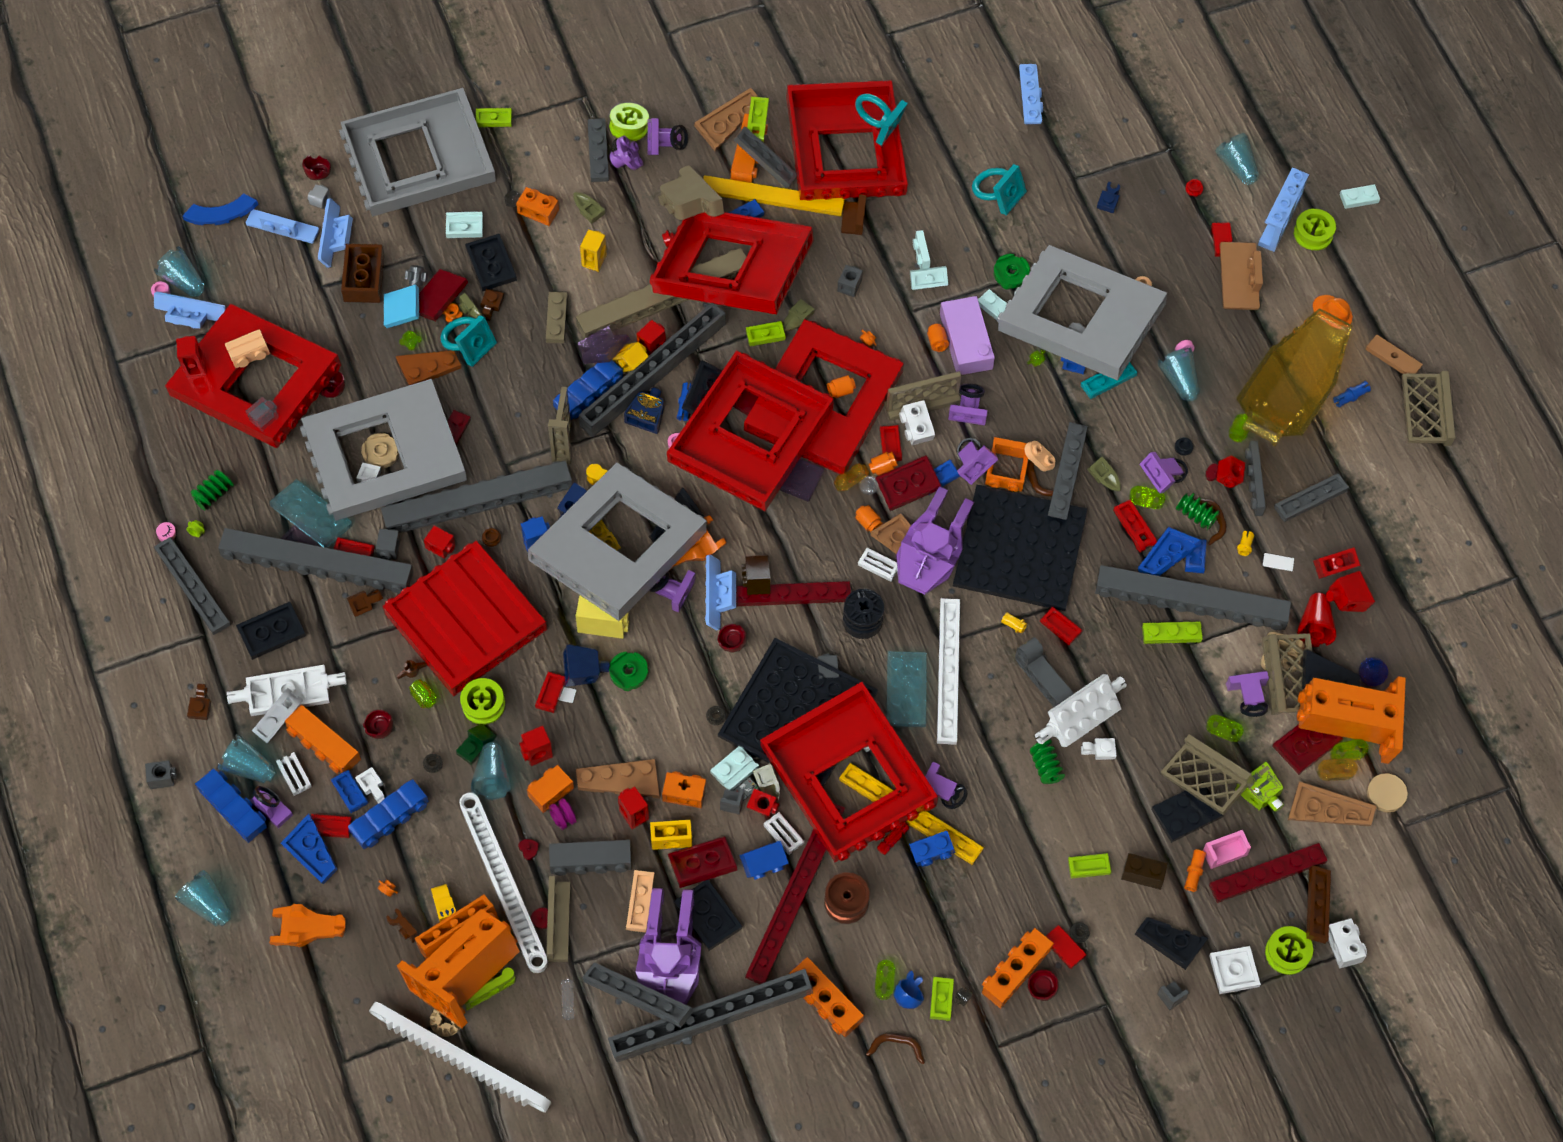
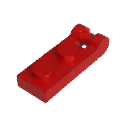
M1131 500L1114 507V513L1139 552L1157 543L1155 536ZM1144 535L1146 539L1142 541L1140 537Z

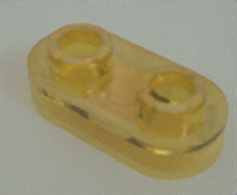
M855 464L846 473L838 475L834 481L836 490L845 491L869 475L866 465Z
M1348 758L1323 760L1317 768V774L1325 781L1350 780L1356 775L1358 767L1355 761ZM1343 769H1348L1349 773L1344 772ZM1324 770H1328L1330 774H1326Z

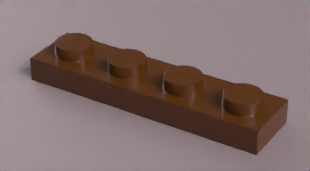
M1312 865L1309 868L1306 938L1325 944L1329 940L1331 871Z

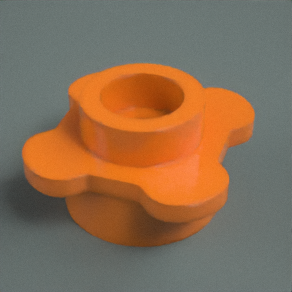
M451 303L443 312L446 317L445 320L449 323L463 315L456 303Z
M861 330L863 333L859 337L861 341L869 348L872 345L876 346V337L870 331L865 332Z
M386 879L385 882L378 881L380 883L378 889L385 895L391 897L394 893H398L395 890L396 885Z

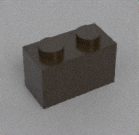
M745 556V564H742L743 587H747V595L770 594L768 556Z
M1128 853L1121 880L1161 890L1168 863Z

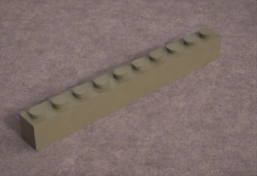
M741 248L731 250L727 254L714 257L706 263L697 264L690 273L735 280L746 256ZM649 284L645 288L632 291L624 297L615 298L607 304H601L595 309L580 313L576 316V324L587 343L690 299L653 293L652 285Z

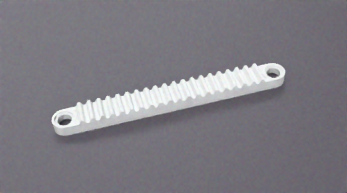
M466 793L462 795L459 803L468 828L528 968L533 973H541L548 965L545 951L481 802L476 794ZM469 799L476 802L472 808L464 806V803ZM535 957H540L543 959V963L541 966L536 967L532 965V960Z
M374 1002L369 1012L385 1022L389 1030L393 1028L396 1034L400 1032L403 1038L407 1036L410 1042L414 1040L417 1046L421 1044L424 1050L428 1048L431 1054L435 1052L438 1058L443 1056L445 1062L450 1060L452 1066L457 1064L459 1070L464 1068L466 1074L471 1072L473 1078L478 1076L480 1082L485 1080L487 1086L492 1084L493 1089L497 1090L499 1088L501 1094L507 1092L508 1098L514 1096L515 1102L521 1100L522 1106L529 1104L537 1110L546 1113L551 1105V1101L543 1095L381 1003Z

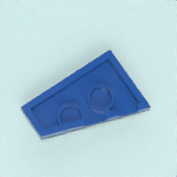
M1168 527L1140 564L1138 571L1140 573L1160 576L1202 545L1201 540Z
M308 814L281 844L324 884L338 869L311 815Z

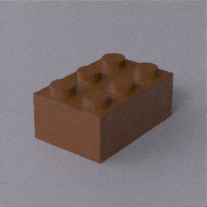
M382 244L345 245L341 287L344 302L381 303L385 258Z

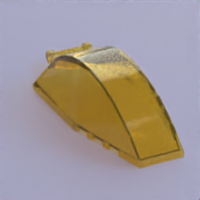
M1319 308L1302 325L1294 328L1291 334L1284 336L1276 346L1273 345L1237 396L1236 400L1248 416L1242 429L1245 431L1250 430L1272 442L1271 445L1275 447L1283 436L1303 435L1337 384L1352 325ZM1254 421L1266 427L1267 429L1277 433V435L1275 436L1267 432L1266 430L1254 425L1252 422Z

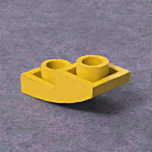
M602 519L589 531V533L613 549H621L612 532H609Z

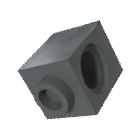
M845 265L838 281L837 292L855 297L862 281L863 270L855 266Z
M379 529L376 544L378 558L397 560L401 540L399 531Z
M823 654L817 657L820 661L838 669L837 655ZM818 664L819 673L823 674L824 678L839 677V674Z
M169 760L145 764L146 782L150 789L174 786L177 772L176 767H172ZM161 772H166L163 777H157Z

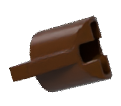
M407 660L404 664V669L397 675V678L400 679L404 676L413 678L417 676L419 669L425 667L426 663H415L412 660Z

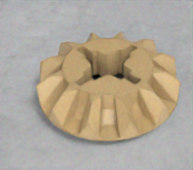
M436 1009L433 1010L430 1016V1026L437 1035L449 1037L461 1029L452 1021L451 1024L447 1022L441 1024L443 1022L441 1015H444Z

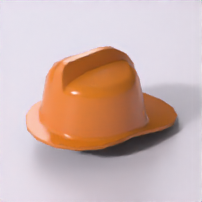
M1321 295L1313 301L1312 308L1314 312L1333 328L1345 329L1351 324L1352 312L1349 304L1344 299L1335 298L1331 295Z

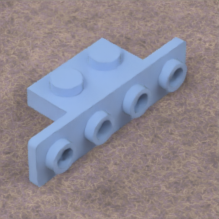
M1020 64L1019 72L1024 124H1041L1043 102H1040L1042 89L1039 88L1037 65Z
M331 198L327 199L318 252V260L327 268L331 267L333 252L345 250V245L349 244L353 218L350 215L339 217L340 206Z
M255 209L250 212L246 220L247 226L311 244L314 243L319 232V228L316 226Z
M157 291L154 293V308L168 311L165 314V322L175 325L180 324L201 329L207 319L217 321L226 310L225 305Z
M707 555L705 565L706 625L717 631L720 630V613L736 608V573L731 570L721 574L720 560L712 555Z

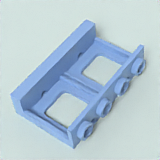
M1292 167L1265 221L1267 226L1259 240L1258 246L1275 252L1301 200L1309 174Z

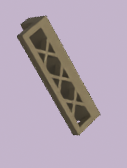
M549 876L548 962H568L570 882H556L555 876Z

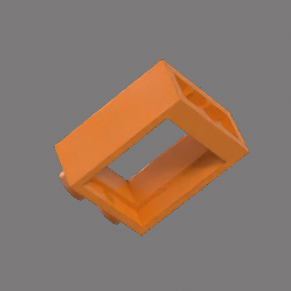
M994 437L991 452L995 455L997 453L1023 458L1020 480L993 475V464L987 471L985 485H989L992 488H1005L1012 492H1022L1028 458L1025 454V445L1027 443Z

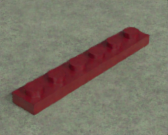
M850 581L770 584V594L747 595V587L736 586V607L845 602L846 597L851 593Z
M1317 843L1210 882L1209 887L1216 902L1219 903L1309 870L1312 865H1323L1328 860L1320 844Z

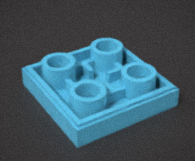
M417 285L384 294V326L386 328L419 319V287Z

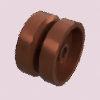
M844 872L830 879L825 889L824 906L827 914L833 920L842 924L857 922L865 915L869 903V888L863 878L854 873Z

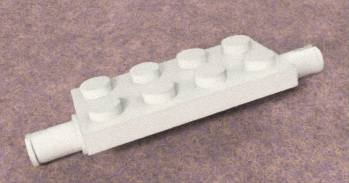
M319 665L247 677L244 689L227 691L228 704L246 701L249 703L251 716L266 714L287 688L292 691L291 693L297 698L299 696L303 700L300 705L304 707L330 703L329 687L346 685L345 672L327 675L325 666ZM287 699L283 702L287 708L292 705Z
M1102 674L1049 710L1050 720L1046 725L1047 727L1035 734L1037 742L1044 744L1050 738L1056 737L1059 739L1062 747H1067L1120 711L1121 706L1116 693L1126 688L1125 680L1122 677H1118L1111 682L1107 674Z

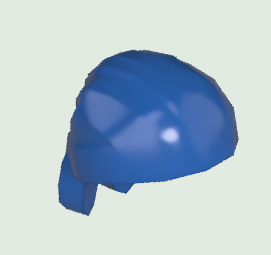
M909 971L906 979L898 982L893 994L899 1006L906 1009H915L924 1001L923 994L918 987L923 982L922 976L913 979L914 973L912 971Z

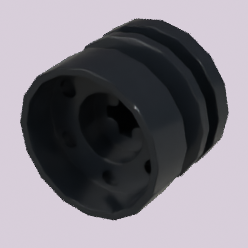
M858 589L846 597L843 609V626L846 632L858 639H868L875 636L883 625L884 602L881 596L870 589Z

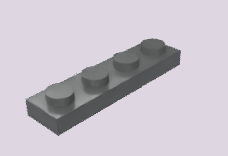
M605 118L588 119L591 182L609 181Z
M747 127L741 129L734 141L785 188L790 186L797 176L796 172Z
M1250 441L1248 448L1245 449V458L1249 461L1247 475L1251 478V481H1249V492H1252L1253 496L1251 498V509H1254L1255 516H1263L1266 506L1258 441Z
M1338 473L1276 503L1274 508L1282 520L1286 522L1347 492L1349 487Z

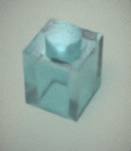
M263 397L245 411L250 422L262 432L279 417L276 411L277 406L271 400L267 401Z

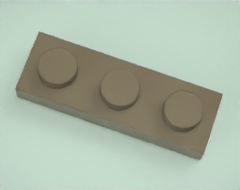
M549 292L546 343L565 342L567 292Z

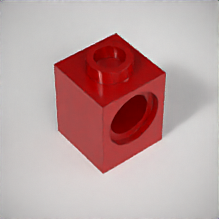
M1232 455L1218 462L1216 481L1228 488L1243 483L1245 462Z
M435 525L424 539L425 548L444 559L455 549L454 536Z
M754 788L747 808L771 818L772 814H776L779 803H777L778 799ZM762 799L769 800V806L766 809L759 807Z

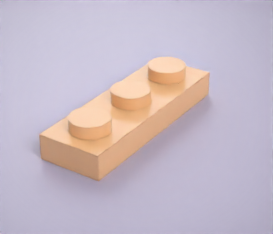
M634 870L626 930L647 931L654 872Z

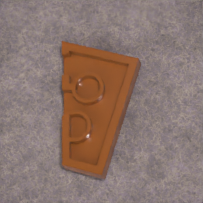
M451 350L395 356L408 385L429 379L434 380L461 369V364L455 352Z

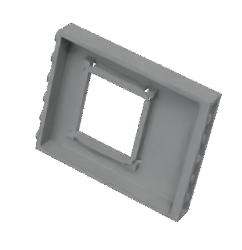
M464 88L340 122L342 129L339 130L341 139L346 141L344 144L346 154L351 155L349 158L351 168L356 169L354 176L356 182L361 184L359 186L360 194L365 196L366 200H363L366 211L370 210L372 217L496 181L494 168ZM422 128L437 170L390 183L375 141Z
M1049 245L1045 251L1041 252L1038 262L1032 265L1030 274L1024 277L1022 285L1016 289L1013 299L1007 302L1005 311L999 314L997 318L999 323L998 331L1118 380L1165 307L1167 292ZM1061 279L1106 297L1082 334L1037 316Z
M432 379L301 418L303 426H300L303 437L307 436L306 448L308 453L312 452L313 457H310L313 468L317 467L318 472L315 474L318 483H323L324 488H321L324 499L328 498L329 504H326L329 515L333 514L335 521L467 480L463 463ZM388 422L404 469L354 484L338 437Z
M616 463L528 549V559L537 567L620 621L706 533L707 521L701 515L692 512L686 505L675 501L672 496L660 491L658 487L646 482L641 476L632 473L626 466ZM619 501L665 530L635 562L589 533Z

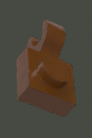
M486 289L481 302L482 314H484L483 317L486 320H491L493 311L499 312L504 299V293Z
M376 589L368 595L365 591H362L346 599L354 617H357L372 610L371 604L382 600L383 597L381 592Z
M198 683L196 698L190 697L187 717L190 719L208 720L211 700L206 699L208 691L206 684Z
M395 909L394 911L398 917L391 919L387 915L388 923L392 926H399L400 929L398 931L405 940L409 938L414 943V938L418 936L417 931L402 916L400 910Z

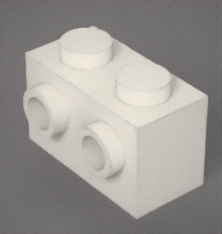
M922 400L904 405L899 413L901 423H905L907 429L905 430L906 439L910 440L911 445L933 440L935 432L925 401Z
M1352 918L1329 925V943L1339 969L1362 963L1367 955L1366 946L1364 943H1361L1359 938V928L1353 923Z

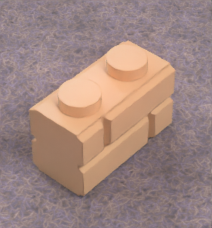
M260 329L225 343L235 368L245 367L250 362L262 360L270 354Z

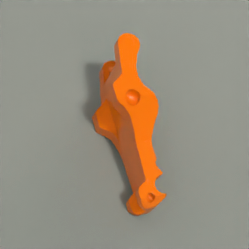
M711 515L704 517L707 524L713 521ZM706 529V533L673 567L688 561H705L707 555H713L726 545L727 542L722 538L715 543Z
M302 904L273 909L272 916L276 918L282 917L280 936H270L269 943L275 946L303 947L320 938H342L345 933L346 920L343 915L317 914Z

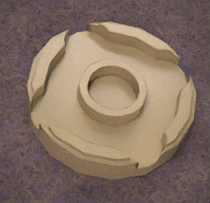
M386 433L371 435L362 445L361 453L364 461L367 464L379 466L381 469L390 467L399 457L394 439Z
M1389 773L1375 776L1367 788L1369 802L1377 806V810L1386 813L1395 812L1401 808L1406 802L1408 795L1404 782L1396 775Z

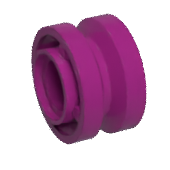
M564 798L559 800L558 806L554 803L549 805L551 817L561 830L567 828V823L571 825L577 823L576 815L571 805Z

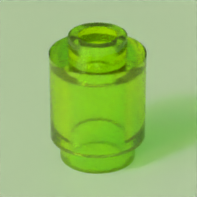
M1246 414L1236 415L1229 429L1230 439L1235 442H1242L1246 439L1253 425L1250 416Z
M418 679L410 685V694L421 708L428 709L436 703L437 695L425 681Z

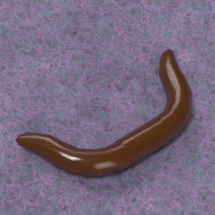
M1029 460L1027 474L1032 488L1041 495L1052 496L1053 490L1044 489L1039 485L1034 471L1035 464Z
M1201 499L1200 504L1207 502L1206 506H1213L1214 512L1220 511L1217 518L1219 531L1210 538L1208 544L1211 545L1221 539L1226 533V521L1220 506L1216 502L1209 499Z
M892 1033L879 1035L874 1039L866 1053V1056L872 1055L876 1052L879 1045L886 1041L910 1045L914 1049L916 1058L921 1064L925 1063L921 1046L915 1039L905 1035Z

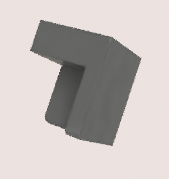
M740 788L739 792L725 789L723 798L720 801V810L740 815L745 788Z
M1173 981L1166 987L1164 985L1160 987L1157 995L1167 1008L1172 1010L1186 1000L1189 991L1187 989L1182 991L1177 983Z

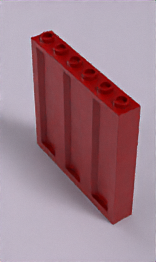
M477 541L467 544L458 554L451 555L445 563L434 567L429 574L421 576L416 583L410 587H405L399 595L388 599L383 605L384 613L453 697L460 693L469 682L479 679L547 630V624L543 617Z

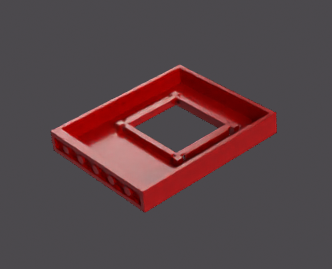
M892 80L787 85L786 99L800 200L847 199L859 197V194L866 195V197L906 195L908 182L899 124L881 146L876 143L881 128L874 127L864 121L855 107V101L859 95L872 94L883 100L891 112H893L896 104ZM870 101L862 102V106L869 116L879 121L882 119L884 112L879 106ZM873 133L878 168L823 171L818 135Z
M703 212L684 219L681 225L677 227L675 236L671 238L669 247L664 251L663 258L658 262L654 274L650 277L653 293L777 315L814 241L812 227L726 212L715 217ZM708 238L752 246L735 280L690 273Z
M230 304L199 342L205 356L206 375L187 378L182 366H180L165 387L171 397L278 448L286 440L289 432L296 427L300 418L307 413L313 401L317 400L321 390L329 384L330 379L339 371L342 364L338 354ZM259 329L271 355L298 367L266 410L227 392L247 366L235 368L225 343Z
M804 319L775 369L801 382L816 356L866 378L846 416L832 410L802 455L803 458L845 476L884 407V402L887 401L888 389L894 388L902 375L904 363L897 358L885 355L879 350L871 349L864 343L855 342L848 336H842L835 333L832 329L824 328L814 321ZM758 397L744 421V431L775 444L794 415Z
M736 350L667 451V461L766 511L831 413L833 398L827 393L815 390L811 385H805L796 378L789 377L780 370L773 369L764 362L757 361L748 354ZM744 390L794 415L770 452L720 427Z
M863 682L760 739L761 748L834 862L846 860L852 852L865 849L871 841L882 839L885 833L890 830L896 831L902 826V823L907 820H915L919 813L925 810H932L938 803L937 794ZM869 746L896 790L848 818L843 819L816 776Z

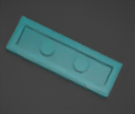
M1129 362L1118 380L1098 373L1081 382L1080 386L1088 397L1092 399L1137 376L1138 372Z

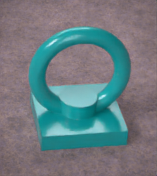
M861 94L855 101L856 110L861 118L868 124L881 128L876 143L881 146L900 123L908 104L901 100L893 112H891L883 100L872 94ZM863 101H870L882 109L884 116L880 121L866 113L862 106Z
M1015 164L1009 170L1003 168L987 169L981 172L972 183L974 195L979 199L987 201L997 199L1000 212L1004 215H1007L1027 192L1020 167ZM992 175L1003 176L993 187L994 193H983L980 191L979 185L985 178Z
M481 315L477 318L460 317L451 321L442 330L440 336L442 345L451 351H461L467 365L471 367L497 343L485 317ZM463 324H470L454 339L456 344L448 341V335L454 328Z

